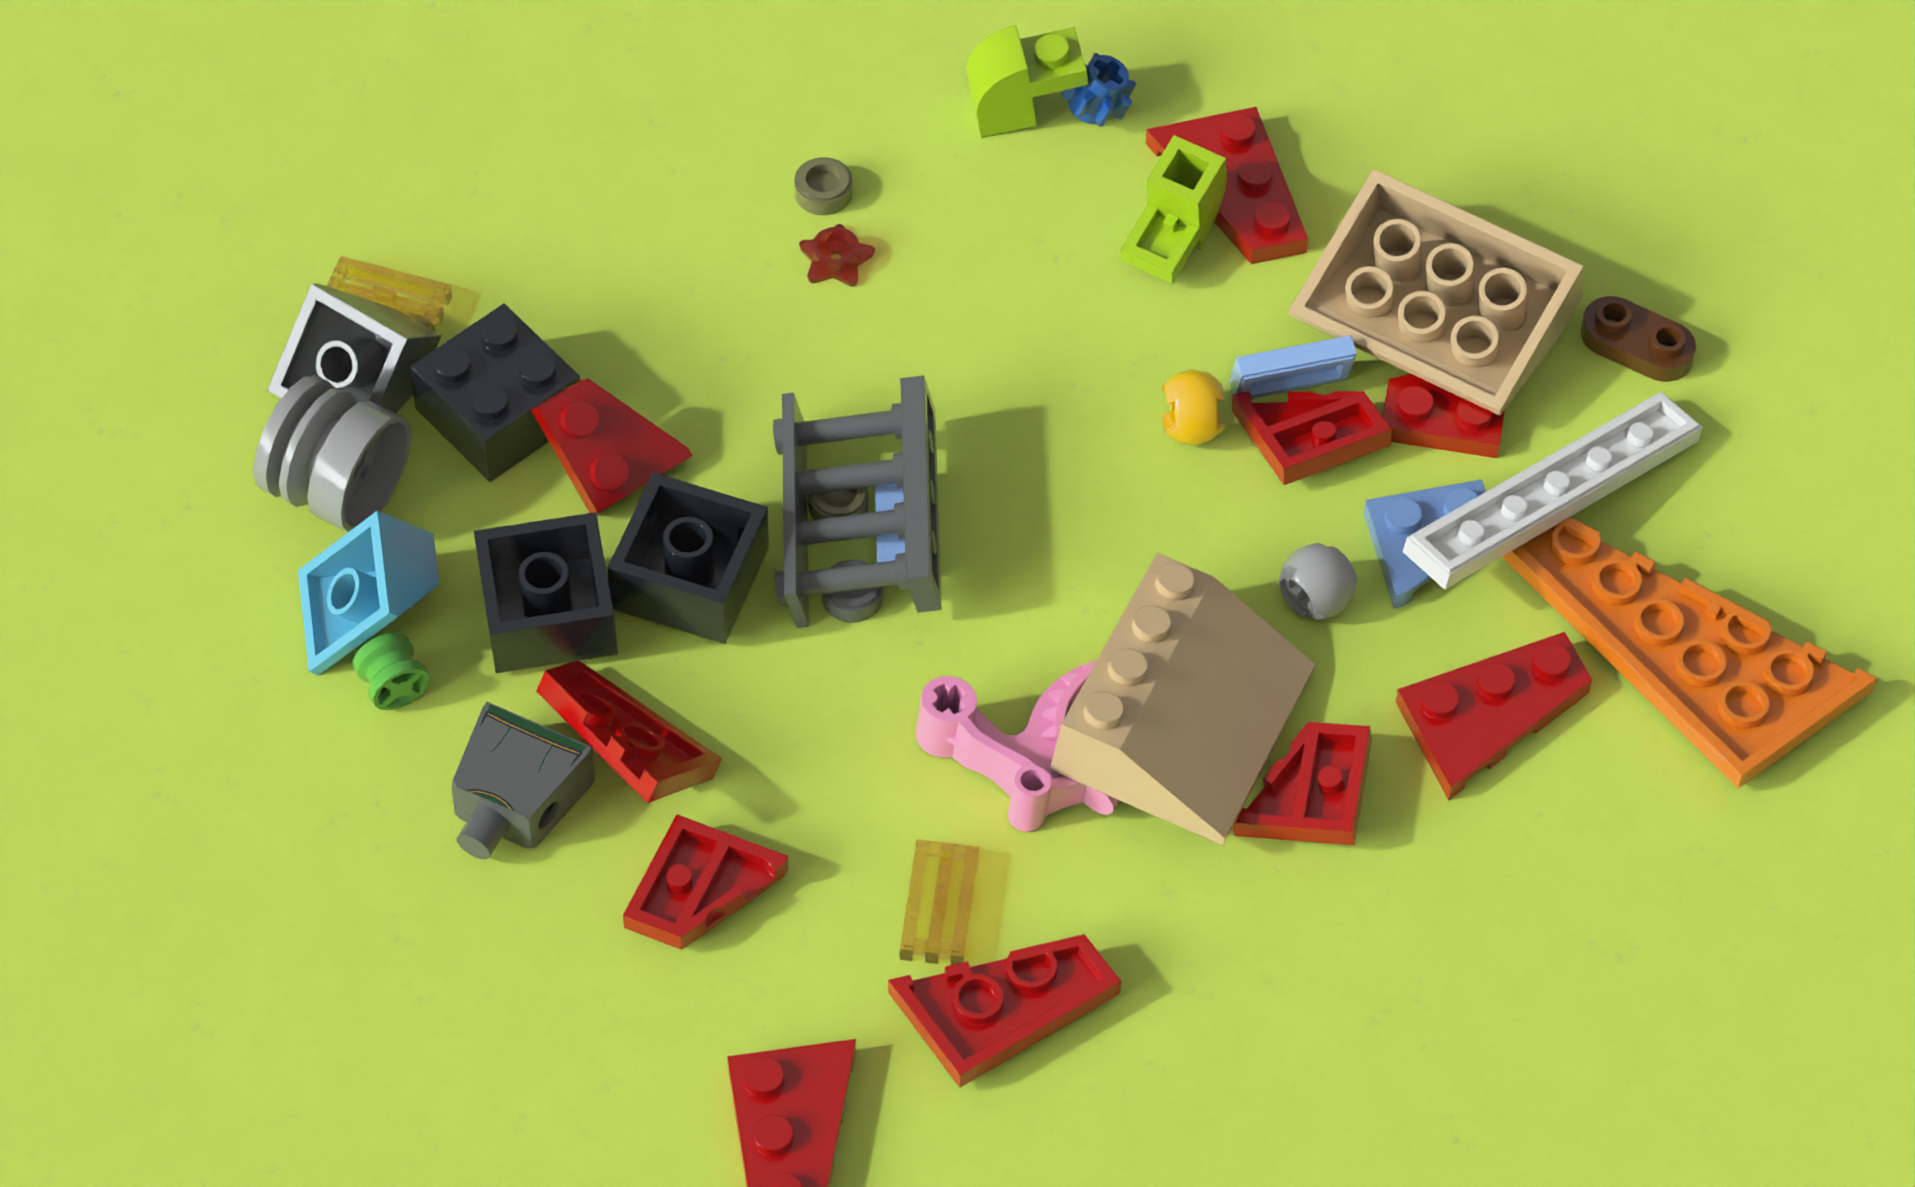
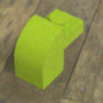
M1017 25L1004 28L980 42L970 54L966 64L970 96L981 138L1037 126L1032 97L1089 85L1087 70L1075 27L1022 39L1019 37Z
M1174 135L1146 180L1148 204L1120 249L1121 261L1173 284L1193 249L1196 247L1201 250L1216 220L1226 188V158Z

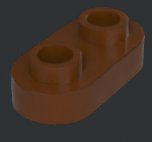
M1616 296L1598 298L1591 302L1584 312L1581 337L1585 345L1594 353L1661 382L1678 380L1690 371L1696 351V342L1692 333L1683 325ZM1659 342H1664L1670 346H1664Z

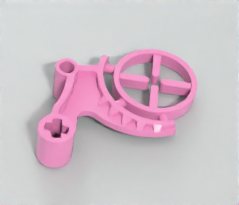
M1097 660L1067 672L1047 688L1033 708L1027 727L1018 735L1004 734L976 708V692L964 680L952 676H943L931 680L924 687L916 726L917 742L930 755L940 758L953 757L965 768L985 775L1000 786L1010 797L1008 820L1016 829L1024 832L1035 831L1043 825L1046 816L1082 802L1095 812L1104 815L1111 814L1118 805V799L1050 770L1061 724Z

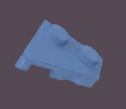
M1482 480L1365 500L1363 514L1394 608L1403 607L1411 602L1413 592L1432 579L1403 553L1407 537L1485 493L1486 490Z

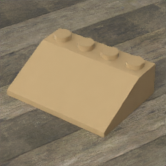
M1373 169L1288 312L1290 317L1332 337L1339 338L1351 335L1356 348L1500 416L1556 344L1582 299L1584 266Z
M1157 552L1061 724L1050 770L1223 846L1314 671L1315 663L1215 577Z

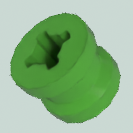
M385 633L371 639L358 650L353 659L354 670L360 679L369 682V696L373 704L381 710L399 709L410 704L423 694L430 682L429 673L421 662L413 660V645L403 633Z

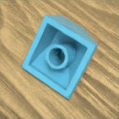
M376 511L298 570L308 669L310 673L320 675L398 618L440 584L433 533Z

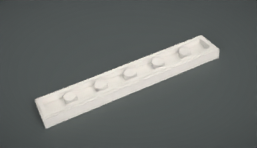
M1659 392L1408 536L1403 553L1446 590L1699 441L1703 427L1665 394Z

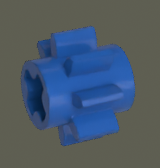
M1094 53L1088 65L1085 64L1089 85L1064 90L1061 93V97L1068 100L1069 108L1076 118L1088 124L1103 126L1109 115L1118 120L1123 119L1132 104L1130 95L1136 86V82L1129 80L1128 70L1118 59Z

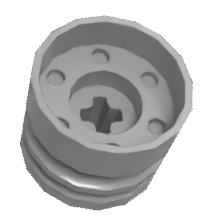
M317 375L303 377L291 386L277 403L263 429L255 454L253 468L255 484L261 490L274 497L281 496L286 502L295 507L309 505V511L317 518L349 532L376 511L381 512L391 498L408 459L411 443L410 424L402 416L371 401L356 403V397L342 387L335 388L329 381Z

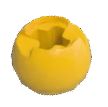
M1190 369L1173 375L1163 385L1162 391L1166 392L1167 405L1170 404L1169 414H1163L1165 433L1176 442L1197 446L1212 441L1224 430L1225 424H1221L1220 411H1217L1218 402L1224 401L1223 386L1209 372Z

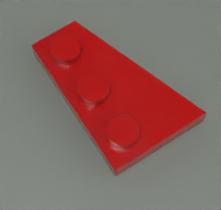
M1257 107L1146 129L1145 144L1157 157L1163 154L1175 135L1226 158V188L1214 223L1250 264L1307 253L1308 236Z
M1562 632L1399 688L1397 690L1396 704L1449 801L1465 788L1466 781L1485 767L1491 769L1506 757L1509 748L1530 732L1538 733L1589 694L1592 678L1567 634Z
M579 660L545 670L536 690L647 803L713 779L722 760L716 753Z
M1085 934L1010 951L1006 959L970 967L967 961L945 966L944 973L912 980L911 975L888 980L889 995L959 1088L1119 995L1121 991V980Z

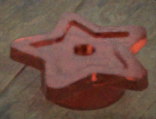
M837 224L834 227L820 231L814 239L801 240L799 242L800 250L811 261L807 278L812 284L834 278L850 287L856 286L858 283V266L872 258L875 252L873 246L859 243L855 234L845 229L842 224ZM833 254H838L841 256V258L832 259L831 256Z

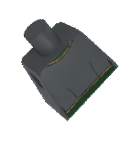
M486 702L480 712L451 787L455 814L466 822L456 838L459 846L468 854L479 859H488L501 838L526 849L537 847L595 781L592 747L490 702Z

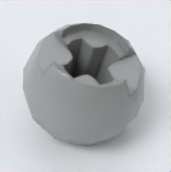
M1320 543L1306 545L1292 552L1283 563L1279 579L1281 593L1289 606L1300 616H1309L1315 620L1328 619L1344 611L1353 600L1357 584L1355 570L1347 557L1334 546L1327 547Z

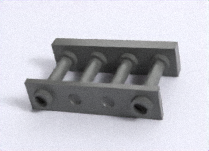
M924 375L900 378L901 403L892 404L891 410L804 421L794 392L782 394V418L773 420V435L778 455H783L784 568L775 569L774 580L778 603L780 606H789L797 628L809 627V596L899 585L900 590H910L917 613L942 610L935 407ZM895 434L897 440L902 439V452L893 453V459L807 470L806 445ZM895 483L898 489H903L904 502L895 503L893 510L816 520L807 519V495ZM897 534L899 539H905V553L896 554L893 561L808 571V545Z

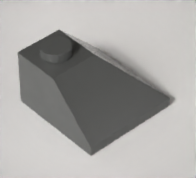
M314 283L309 288L267 391L282 398L289 388L303 377L317 375L329 381L335 388L342 387L356 397V403L371 401L397 413L413 396L410 366L435 350L442 335L395 308Z

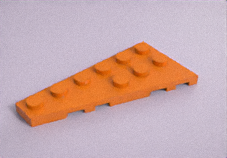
M1571 517L1502 556L1738 789L1874 690L1877 678L1859 668H1857L1855 673H1852L1826 659L1827 651L1808 641L1803 647L1772 631L1770 621L1687 578H1684L1681 583L1654 569L1655 561L1636 551L1632 556L1602 542L1600 532Z

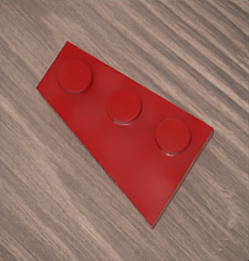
M856 1039L727 1056L728 1074L746 1187H830L839 1130L846 1106L847 1089L856 1055Z

